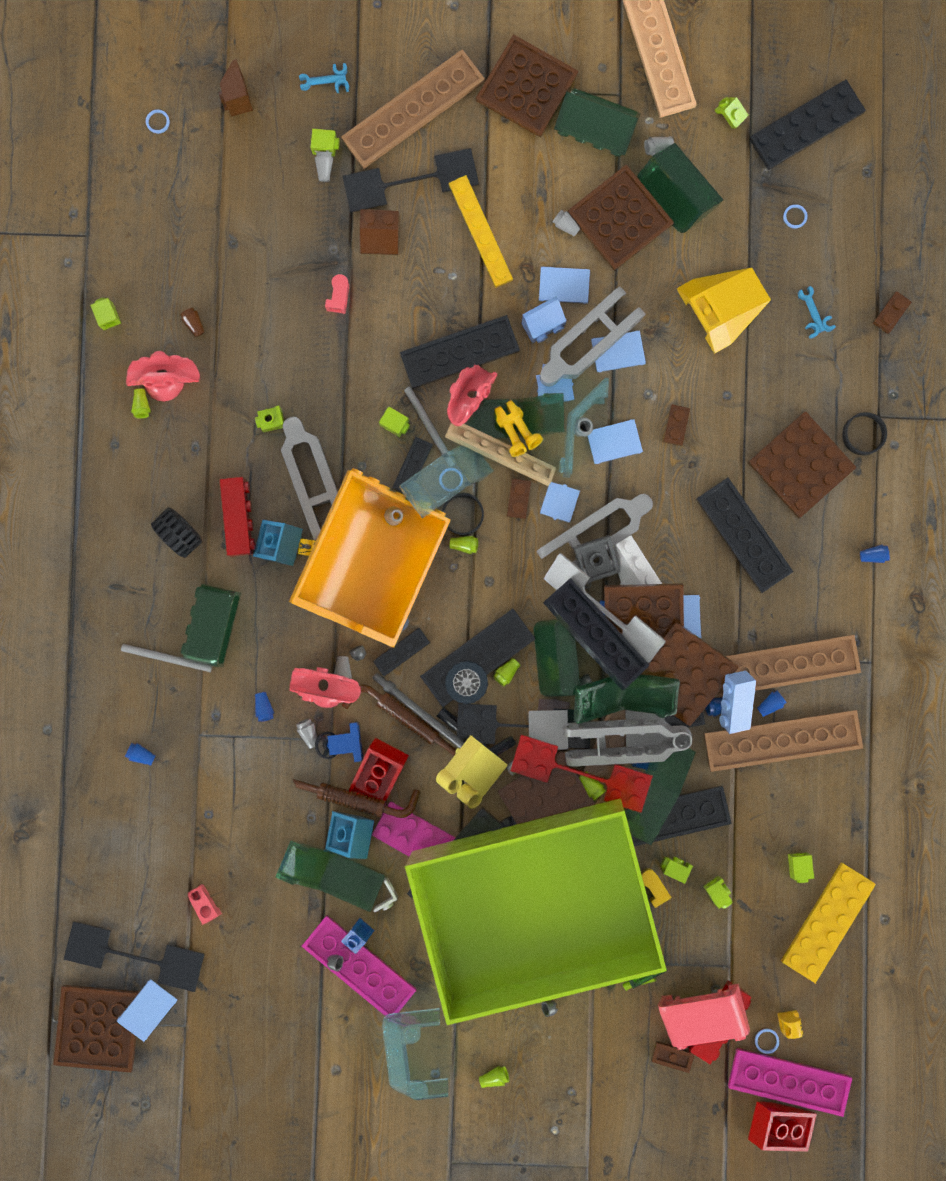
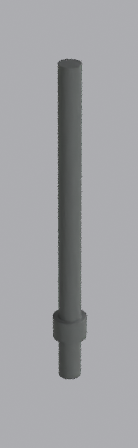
M378 673L373 676V679L383 687L384 691L394 695L459 749L463 746L465 742L398 690L392 681H387Z

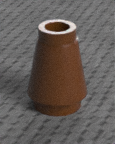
M193 307L180 314L181 321L194 337L205 333L198 311H195Z

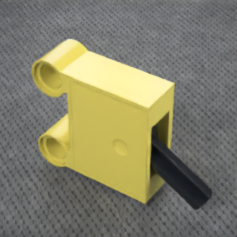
M470 736L460 749H456V755L448 765L438 773L436 782L450 794L457 792V797L469 808H476L481 803L483 796L508 766L497 756L515 746L516 741L512 736H509L490 749H487L474 737ZM462 780L467 782V784L462 785Z

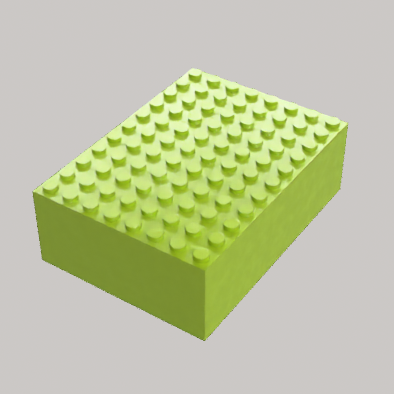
M621 799L411 852L405 865L447 1025L667 971Z

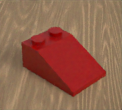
M375 738L349 788L350 792L354 791L357 792V795L361 793V795H368V798L371 796L372 798H378L379 801H387L409 755Z
M757 1101L748 1140L765 1151L808 1152L817 1114L812 1111L774 1102Z

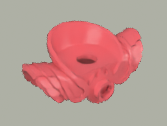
M156 351L150 358L141 357L139 360L131 362L127 370L126 384L127 386L144 385L146 392L151 398L165 402L177 397L183 389L184 383L199 382L200 374L192 360L178 355L168 356L162 351Z
M474 365L472 368L466 367L461 370L459 378L450 387L451 398L447 408V415L453 425L462 426L473 412L478 409L481 401L489 396L492 388L491 384L494 383L497 377L496 372L490 373L479 365ZM470 391L477 392L475 398H471L467 394Z
M317 667V670L295 668L292 672L289 690L302 696V700L314 702L322 708H332L343 702L353 703L360 697L361 688L357 681L345 676L328 673L327 668ZM323 679L328 682V689L325 691L319 689V682Z

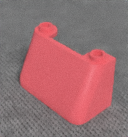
M739 984L729 985V990L722 991V989H719L717 993L681 999L680 996H677L675 1000H673L672 995L662 996L658 1007L672 1046L682 1050L690 1045L735 1039V1041L746 1039L750 1028Z

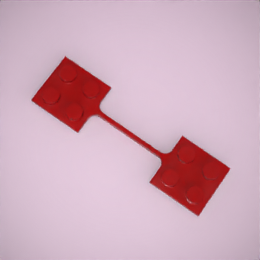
M521 734L511 772L548 783L551 770L553 768H560L604 782L607 785L604 801L621 799L623 807L642 812L652 775L615 764L611 777L604 779L557 764L555 762L558 750L557 745Z

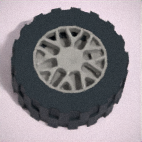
M470 661L455 664L448 671L445 679L448 694L456 702L463 704L475 703L480 700L488 687V678L484 669Z

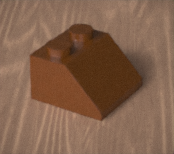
M237 59L231 62L220 82L222 91L218 92L225 111L229 110L231 117L253 111L243 74Z
M360 209L361 254L398 255L399 211Z

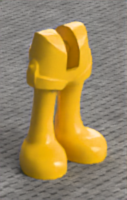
M510 400L505 403L510 413L509 415H506L501 406L495 408L496 422L501 428L506 430L512 442L509 453L512 457H517L525 454L527 449L519 439L513 424L517 426L529 450L536 448L543 441V438L540 434H532L528 430L522 419L523 411Z

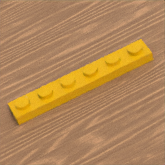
M465 175L450 182V189L495 288L513 281L467 176Z

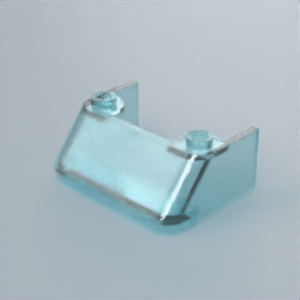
M440 1008L392 1013L386 1015L383 1019L382 1030L390 1087L414 1100L448 1097V1078L427 1081L410 1080L406 1044H414L420 1039L421 1027L440 1025Z

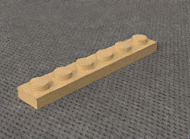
M450 423L445 435L446 438L542 484L549 486L552 481L556 467L527 453L512 457L509 453V449L512 446L466 424L455 426Z

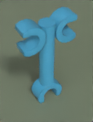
M343 63V70L338 71L336 64H333L335 75L309 78L307 74H300V81H307L306 84L300 85L301 90L306 91L311 85L335 83L337 93H339V86L344 85L346 92H349V84L346 81V64Z
M809 286L807 288L809 294L804 295L803 291L800 290L798 297L801 300H805L814 323H809L805 327V329H814V333L809 336L812 339L823 331H832L836 326H827L826 321H829L832 318L831 316L821 320L812 298L814 290Z

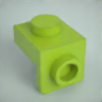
M737 97L722 99L718 104L719 106L715 109V112L722 114L731 128L735 129L748 116V113Z

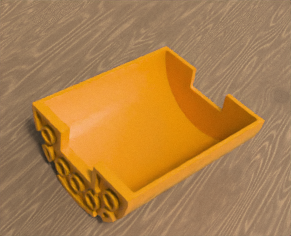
M352 468V470H347L289 602L394 648L451 519L445 517L446 513L435 509V511L430 510V505L415 500L410 502L406 500L405 495L390 491V488L380 484L379 480L370 476H362L363 472ZM393 506L400 508L403 512V520L396 526L389 525L384 518L385 511ZM396 512L393 514L394 519L399 517V514Z

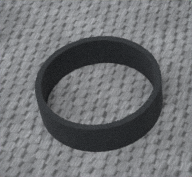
M870 412L856 414L844 425L842 431L843 442L854 454L870 455L881 449L887 439L886 425L876 414ZM866 416L875 420L880 426L882 438L875 450L869 452L860 451L850 443L847 431L849 424L854 418Z
M457 493L448 498L442 512H445L447 504L452 499L466 496L474 499L479 504L482 512L481 521L475 529L465 533L454 531L449 526L447 529L456 535H470L480 528L484 519V509L481 502L475 496L468 493Z

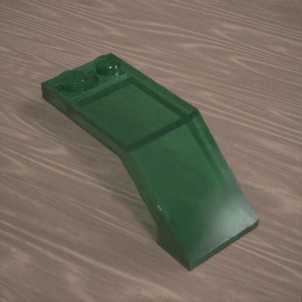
M544 393L541 396L523 399L483 400L478 409L464 423L495 439L509 438L506 430L501 428L496 422L495 408L501 406L506 415H509L510 413L505 403L512 400L523 411L522 419L532 434L548 435L565 432L564 393ZM513 424L518 437L523 438L517 426Z
M640 674L623 691L610 677L575 687L574 721L577 724H581L622 710L656 714L659 718L677 714L680 680Z
M688 748L684 751L673 752L664 762L648 763L645 773L653 777L642 812L640 813L628 808L625 809L632 836L652 845L680 795L696 751Z
M292 840L275 878L291 885L297 884L323 891L368 912L372 911L386 877L385 874L337 853Z

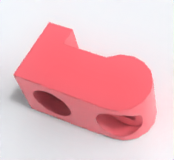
M338 274L332 279V299H326L325 308L329 312L345 314L349 283L347 277Z
M203 884L188 892L189 900L202 925L222 914Z

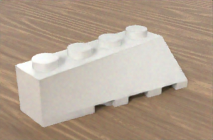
M631 535L613 546L620 573H618L621 580L620 585L662 584Z

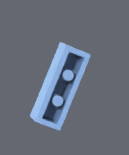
M747 671L725 675L723 700L721 701L722 710L719 721L729 734L749 730L751 727L756 680Z

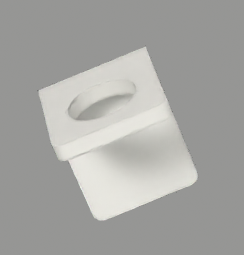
M388 877L385 878L384 883L392 897L376 905L373 909L374 912L382 908L384 911L394 905L393 902L398 899V895Z

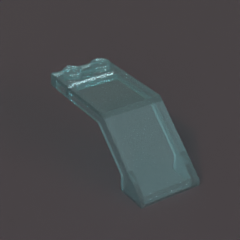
M604 378L567 415L563 458L559 462V472H562V477L570 478L573 470L575 422L594 404H605V398H608L609 378Z
M461 445L446 452L402 483L399 488L423 519L466 487L482 481L493 473L494 470L481 454Z

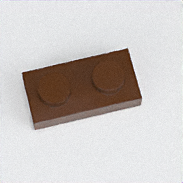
M896 291L873 324L889 334L912 302Z
M673 404L670 406L663 439L664 443L678 446L683 445L690 408Z
M512 478L507 517L526 519L531 481Z
M656 1041L651 1061L690 1073L694 1054L688 1050H678L677 1047Z

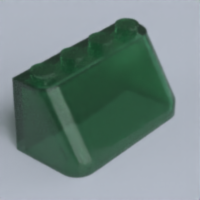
M569 88L563 100L554 130H557V133L561 136L568 137L570 135L576 137L575 140L580 143H592L596 149L603 150L605 148L610 150L612 155L621 157V155L625 156L641 113L585 91Z
M676 143L653 155L637 175L640 182L672 219L674 228L680 233L690 230L724 200Z
M201 584L200 587L196 588L195 598L197 600L195 606L193 605L191 608L190 616L192 620L191 624L187 625L185 635H188L187 640L181 648V654H183L184 659L214 667L224 666L241 593L206 584Z
M558 619L537 622L533 632L535 637L538 683L541 694L546 697L581 695L575 638Z

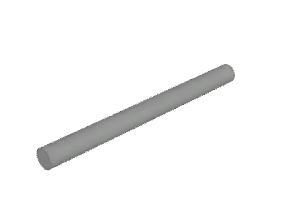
M411 386L404 390L448 467H454L456 464Z
M122 644L121 651L202 671L211 672L213 667L210 664L127 644Z

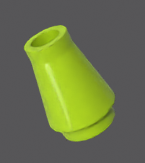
M145 389L134 390L131 412L135 418H147L151 412Z
M474 536L450 538V549L472 555V553H477L478 538H474Z
M511 658L510 661L495 671L493 678L504 687L510 683L521 665L514 658Z
M582 775L579 777L589 798H592L594 801L606 792L603 788L604 785L598 780Z
M498 1066L488 1073L479 1076L481 1087L505 1086V1083L509 1082L506 1067Z

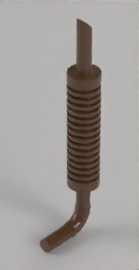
M367 684L359 685L361 693H368L379 701L376 705L377 707L383 708V711L386 710V713L389 712V715L392 714V718L396 717L395 720L398 719L399 723L401 721L402 725L405 724V727L411 728L410 731L414 730V733H418L417 736L421 735L420 738L423 737L424 741L426 739L428 744L431 745L434 741L453 756L456 755V748L438 736L440 732L431 727L430 724L428 725L427 722L425 723V720H421V717L419 718L418 715H415V712L412 713V710L409 711V708L403 707L402 703L399 704L400 701L396 702L397 699L394 700V697H390L391 695L387 692L382 695ZM343 702L342 706L348 709L352 703Z
M292 779L296 788L316 793L319 800L328 801L332 804L335 803L336 805L339 804V806L343 807L346 806V808L350 807V809L354 808V810H361V812L365 811L366 814L370 815L372 813L373 816L376 814V817L380 818L384 814L397 818L410 816L415 810L421 793L419 790H413L408 806L405 809L398 810L386 806L387 801L385 800L379 801L378 798H372L371 796L368 798V795H361V793L357 795V792L346 791L343 788L339 789V787L322 782L320 786Z

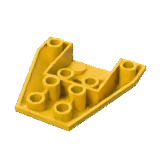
M753 268L695 278L677 288L685 305L690 303L707 332L705 339L714 354L731 345L771 301Z

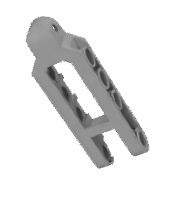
M619 286L551 347L549 362L541 369V383L549 387L555 385L561 379H576L639 323L646 313L638 307L616 326L606 314L623 295L627 294ZM601 320L611 332L577 363L568 365L560 357V352L567 346L570 347L572 342L580 334L583 335L591 324Z
M289 417L283 422L286 440L281 452L314 540H316L321 530L314 508L329 502L333 504L338 490L319 439L305 431L300 419ZM303 442L309 443L327 491L310 499L305 489V483L299 473V467L292 454L294 445Z
M640 494L632 500L616 498L536 552L543 559L566 543H569L573 549L574 546L580 545L576 537L577 535L606 518L615 510L622 508L631 520L629 525L611 536L612 544L615 546L639 529L640 519L652 509L653 501L646 494ZM574 560L572 563L578 567L577 561Z
M662 718L575 722L563 726L564 737L597 738L596 749H578L566 752L565 758L568 766L664 762L673 752L687 750L692 745V734L689 728L686 726H671ZM657 732L662 734V742L659 745L606 748L605 735L624 736V734L639 733L644 735V733Z

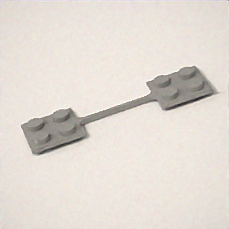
M559 553L545 575L544 580L557 590L571 578L602 613L623 629L622 635L649 664L666 641L636 615L628 625L623 624L585 591L584 586L590 577L562 553Z
M664 709L625 710L626 720L662 718L665 721ZM567 710L529 711V737L557 745L558 749H568V737L563 735V726L568 724ZM660 732L644 733V735H640V733L626 734V747L659 745L662 742V734Z

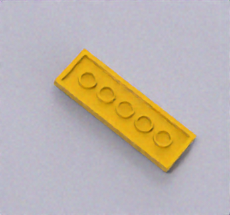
M841 862L781 959V962L816 984L876 884Z

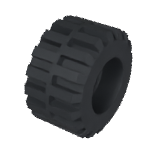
M168 507L151 523L152 529L162 541L183 558H186L202 543V539L196 530L172 508Z

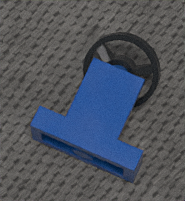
M359 722L349 723L350 733L335 735L332 732L321 733L315 741L316 753L323 759H332L337 754L353 753L354 762L362 761L363 750ZM325 734H330L331 736H327V737H328V739H327V738H326L325 736H323V735H325ZM320 738L323 741V755L320 753L318 747Z

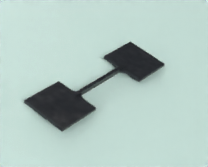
M471 148L434 156L437 166L435 173L384 183L379 168L344 175L343 181L350 213L360 211V209L387 205L385 189L404 183L436 177L440 180L442 193L451 191L450 182L466 175L471 186L479 185Z
M458 703L457 737L463 742H466L472 736L481 744H495V732L498 727L529 728V725L499 723L496 720L497 705ZM553 708V710H567L568 723L591 722V711ZM568 737V748L590 749V738Z
M73 921L63 960L101 969L105 954L112 953L159 965L160 974L157 982L159 984L192 992L196 991L204 953L167 944L164 958L157 961L113 950L108 946L111 930Z

